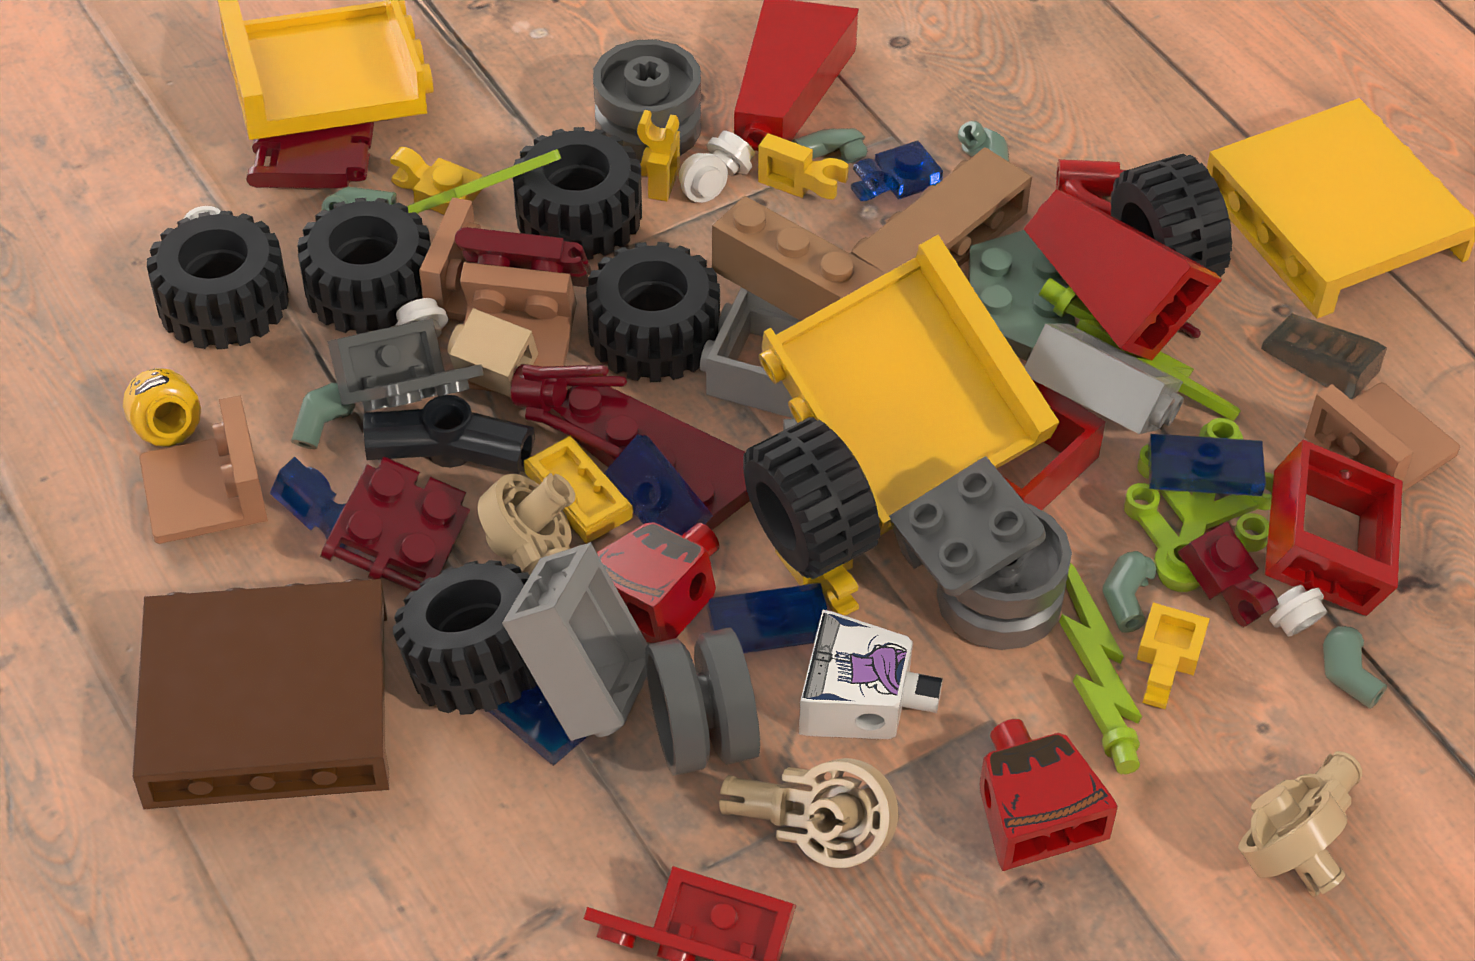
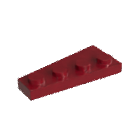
M572 386L567 390L563 404L559 408L553 407L549 411V413L620 447L624 452L623 456L615 458L574 439L685 532L697 523H703L713 530L750 502L743 470L745 451L612 387Z

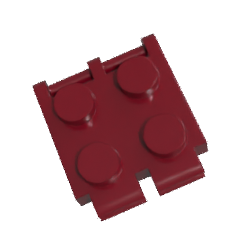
M374 122L254 139L252 150L256 157L254 166L248 169L246 181L250 186L256 188L334 189L348 187L350 182L364 181L367 178L370 158L368 150L372 144ZM266 156H271L269 166H264Z
M470 227L460 228L455 234V242L463 250V256L468 263L570 274L573 286H589L588 275L591 274L592 270L583 247L578 243L566 242L563 238Z
M384 456L378 468L366 465L333 527L320 557L330 562L336 557L370 572L368 575L369 579L384 578L409 590L417 591L421 588L420 583L422 582L388 568V564L424 579L423 581L429 577L434 578L440 575L470 512L469 508L462 506L467 492L433 477L429 478L424 489L418 487L416 483L420 474L419 471ZM341 543L375 557L376 560H369L339 546Z

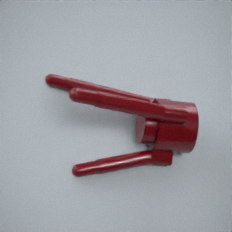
M521 364L517 367L511 382V399L515 406L526 408V421L548 425L615 458L623 456L624 452L620 447L549 413V411L553 407L559 408L566 398L567 386L624 387L627 384L625 377L607 376L609 369L604 365L542 367Z

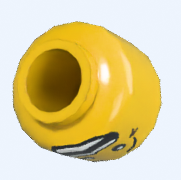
M153 368L141 372L131 380L124 392L123 409L127 421L142 440L152 445L169 447L182 443L194 433L200 422L201 405L198 395L182 375L170 369Z

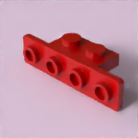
M672 866L654 927L587 907L583 919L600 924L596 937L633 949L636 936L660 943L656 956L669 961H695L697 956L713 961H780L797 905Z

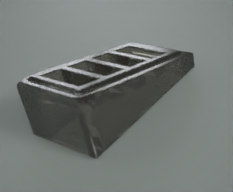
M1291 313L1263 341L1261 349L1325 387L1333 384L1348 398L1353 400L1380 372L1387 347L1367 337ZM1292 333L1301 337L1296 343L1286 341V339ZM1311 343L1315 345L1316 348L1313 350L1307 348V346Z

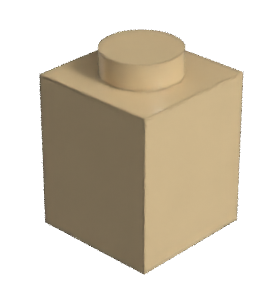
M474 308L465 324L456 326L448 344V353L454 369L482 364L484 375L469 378L468 381L510 398L511 382L517 367L521 364L533 365L538 356L531 330Z

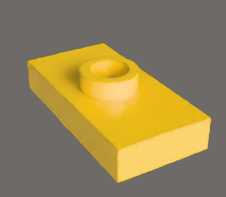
M571 436L524 460L525 474L539 485L550 473L552 475L559 474L570 483L575 492V501L570 506L565 507L563 512L570 526L586 544L633 518V506Z

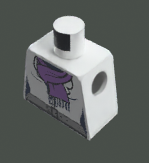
M823 610L800 700L799 734L821 737L891 739L897 734L902 707L937 713L943 678L910 672L913 641L908 636L832 611Z

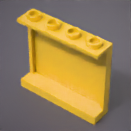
M217 0L223 40L249 140L427 114L426 94L434 92L432 73L429 63L424 64L420 39H415L413 20L411 15L406 13L405 0H384L382 2L243 21L238 0Z
M1360 98L1218 148L1209 153L1207 169L1211 177L1215 179L1224 198L1229 219L1316 319L1334 313L1340 290L1448 248L1461 262L1469 260L1475 242L1474 215L1449 192L1441 180L1424 166L1411 149L1404 145L1383 123L1382 119L1374 114Z
M939 235L920 244L915 258L777 335H775L772 328L765 330L763 333V352L759 354V360L770 380L774 384L782 381L792 397L788 401V406L795 421L799 423L809 417H814L816 420L824 422L844 441L861 466L877 505L880 536L893 529L889 517L891 514L985 456L996 469L1051 438L1059 424V420Z

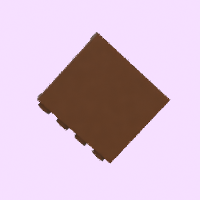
M349 579L344 582L308 585L292 583L280 587L230 588L225 591L173 592L167 595L145 596L132 775L143 810L389 790V766L385 750L384 621H387V610L382 580Z

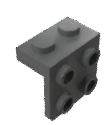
M433 318L327 341L342 405L362 402L364 412L422 401V399L469 390L468 379L484 375L482 364L444 370Z
M986 456L889 516L903 556L913 569L923 564L943 591L949 596H958L1043 543L1046 538L1044 525Z

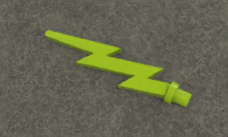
M558 149L410 204L407 206L408 213L416 212L418 214L449 202L452 197H463L561 159Z
M1052 278L1046 281L1039 292V296L1054 305V313L1060 317H1064L1068 313L1080 319L1076 328L1120 349L1070 286L1065 288ZM1122 350L1183 381L1178 392L1222 416L1234 421L1241 412L1237 406L1190 379L1189 376L1194 369L1160 351L1153 360H1149Z
M1070 563L1066 588L1081 623L1063 614L1059 619V623L1092 679L1090 681L1076 674L1072 682L1103 734L1101 742L1105 754L1113 758L1116 771L1119 774H1130L1140 767L1136 753L1140 742L1136 731L1127 727L1121 716L1139 724L1142 715L1108 659L1110 658L1121 664L1124 655L1076 568Z

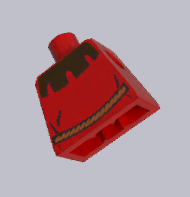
M655 522L645 523L596 552L644 639L650 644L676 639L714 596L716 585L709 557L719 550L720 545L715 533L703 523L695 524L682 536Z
M1020 719L1004 721L991 731L990 738L996 751L989 752L984 756L979 785L998 863L1002 871L1111 838L1118 805L1067 735L1054 733L1032 740L1023 721Z

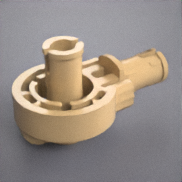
M518 474L502 476L480 497L478 502V515L486 532V540L489 547L496 555L506 559L508 564L512 563L519 566L522 573L528 572L531 575L540 558L570 549L569 544L572 539L571 528L563 509L575 501V492L570 483L559 474H548L540 485Z
M1336 751L1333 756L1329 754L1315 774H1304L1295 780H1284L1253 802L1251 810L1254 814L1251 818V828L1241 839L1238 848L1258 877L1270 878L1295 869L1307 886L1311 896H1318L1320 892L1322 894L1328 892L1344 879L1345 872L1337 865L1326 847L1345 828L1347 824L1345 811L1351 805V797L1348 793L1359 783L1362 777V768L1352 755L1341 751Z
M835 759L819 764L810 770L788 767L782 774V781L793 782L792 784H774L728 775L721 787L720 794L732 795L730 800L721 799L719 801L722 814L771 820V823L777 826H793L777 830V840L796 843L814 861L833 868L853 867L880 854L892 840L899 820L897 799L888 780L872 765L856 759ZM827 772L831 773L830 780L824 778ZM844 772L860 777L870 787L865 789L858 788L862 781L853 777L843 776ZM800 784L811 785L812 787L803 786V785H800ZM872 835L875 836L871 845L859 854L848 855L838 853L837 851L848 850L855 847V845L858 846L866 842ZM836 837H841V838H853V837H855L854 840H848V841H841V840H837V839H835V838H836Z

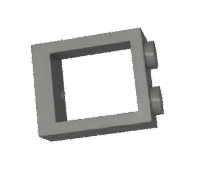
M741 287L734 303H726L724 305L718 324L719 334L715 341L708 340L701 355L700 370L706 372V395L793 418L788 406V401L792 397L782 381L774 384L763 367L737 361L750 333L763 336L765 330L772 328L775 335L800 322V320Z
M1045 324L1024 366L1032 380L1138 434L1159 430L1163 424L1170 426L1184 400L1183 396L1177 394L1183 381L1070 324Z
M591 542L540 558L502 624L570 741L593 734L597 737L608 736L625 724L635 699L643 687L647 677L645 647L648 644Z

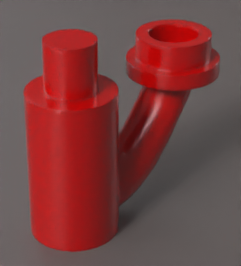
M1058 159L1056 189L1111 215V202L1098 196L1111 197L1115 179L1126 170L1120 169V162Z

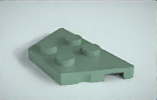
M1025 230L970 246L968 281L1017 357L1027 361L1045 324H1070L1075 327V317L1068 313L1064 317H1060L1053 312L1054 305L1039 296L1040 290L1049 278H1052L1065 288H1068L1069 285Z

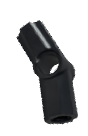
M456 395L437 396L428 401L423 409L366 412L363 414L364 443L367 460H382L384 456L389 459L428 457L434 464L441 467H458L469 461L519 474L520 472H525L524 460L531 457L535 441L534 427L474 413L471 411L470 405L463 398Z

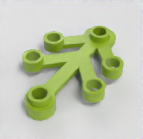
M1227 418L1213 419L1200 430L1196 453L1199 459L1202 460V464L1192 495L1171 469L1173 461L1172 451L1161 443H1149L1143 446L1137 464L1139 473L1144 478L1151 480L1156 488L1150 484L1137 483L1130 486L1126 493L1124 511L1131 519L1139 522L1158 548L1154 558L1156 573L1162 584L1173 591L1189 592L1200 586L1187 565L1182 562L1183 560L1178 551L1191 541L1204 535L1206 529L1241 516L1237 521L1235 534L1248 552L1260 551L1266 547L1268 542L1269 521L1262 515L1250 512L1257 509L1271 510L1274 474L1268 472L1256 473L1250 478L1247 489L1214 501L1224 468L1230 467L1238 461L1243 445V435L1235 422ZM1148 460H1158L1161 464H1154ZM1257 489H1265L1271 493H1261ZM1159 492L1183 523L1179 536L1157 511L1160 501ZM1135 500H1144L1149 504H1138ZM1245 530H1253L1260 535H1250Z

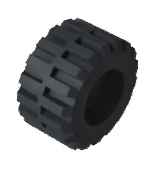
M574 127L573 131L559 129L552 131L551 136L541 135L534 139V146H525L520 151V159H516L514 165L558 149L561 159L513 177L515 211L520 233L563 238L566 242L578 243L583 247L587 260L594 259L593 255L599 253L603 256L614 253L615 246L624 247L630 242V235L637 233L640 228V220L642 219L640 161L636 159V152L631 146H624L623 139L616 135L608 137L606 136V131L599 129L585 131V127Z
M1178 154L1123 171L1115 179L1110 200L1112 217L1217 273L1219 277L1225 273V268L1229 267L1231 260V224L1220 189L1203 163H1199L1191 155Z
M366 197L355 198L353 203L346 204L342 201L333 204L334 209L331 211L322 210L315 215L316 222H308L303 228L304 237L299 238L297 245L305 297L311 312L317 313L319 321L326 326L334 323L335 330L347 333L351 329L356 330V334H362L395 326L398 322L396 312L403 305L423 298L419 270L431 243L428 228L426 225H423L422 218L416 212L408 213L407 206L399 202L390 205L389 200L377 198L375 201H367Z
M220 211L219 214L210 215V212L199 213L198 218L191 220L186 217L177 222L178 227L175 229L167 228L160 234L162 241L154 242L150 248L151 257L147 258V270L158 315L168 333L174 332L175 338L183 343L192 340L194 347L206 349L208 345H216L218 350L228 349L229 344L238 343L239 346L251 343V337L256 335L261 338L270 332L269 324L277 325L283 318L282 310L287 309L289 290L279 240L275 233H270L268 225L262 221L254 223L253 216L244 213L239 216H233L232 211Z
M646 242L636 243L633 249L628 250L622 247L615 250L614 258L604 257L598 263V270H592L588 278L589 286L586 287L590 346L594 348L597 359L600 362L608 361V369L616 374L622 371L627 372V378L636 381L640 377L650 378V382H661V377L667 376L675 380L684 377L683 371L685 370L691 372L698 370L706 342L708 340L715 341L719 334L720 284L717 283V274L714 269L707 268V260L700 255L690 256V249L683 246H678L676 249L671 248L669 243L657 242L656 246H647Z
M809 417L746 449V453L743 456L744 479L754 512L772 545L782 558L802 576L815 579L877 546L878 539H880V522L871 487L851 450L824 422L816 420L814 417Z
M489 560L484 564H479L478 561L467 562L464 566L458 568L450 567L441 571L442 574L434 578L429 577L420 583V589L407 595L403 600L405 606L397 609L395 614L396 625L393 626V635L417 694L421 695L422 700L427 705H437L438 710L445 713H451L457 709L460 715L473 714L476 710L480 709L488 712L498 709V705L504 702L512 703L522 697L521 693L523 691L532 690L538 685L502 624L530 576L528 572L522 573L521 568L512 563L502 566L501 561Z

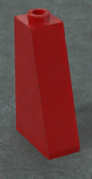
M795 0L763 1L734 110V134L746 141L754 151H759V144L768 133L788 141L793 140L854 54L857 46L859 8Z
M1057 189L1039 207L1037 213L1024 227L1025 232L1117 346L1122 350L1149 360H1153L1222 281L1217 273L1089 203Z

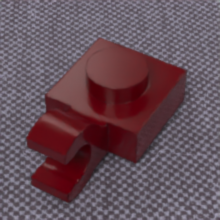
M1228 522L1191 541L1178 551V554L1209 600L1222 594L1229 605L1233 618L1243 628L1279 605L1274 592L1266 584L1254 581L1249 577L1258 571L1259 568Z

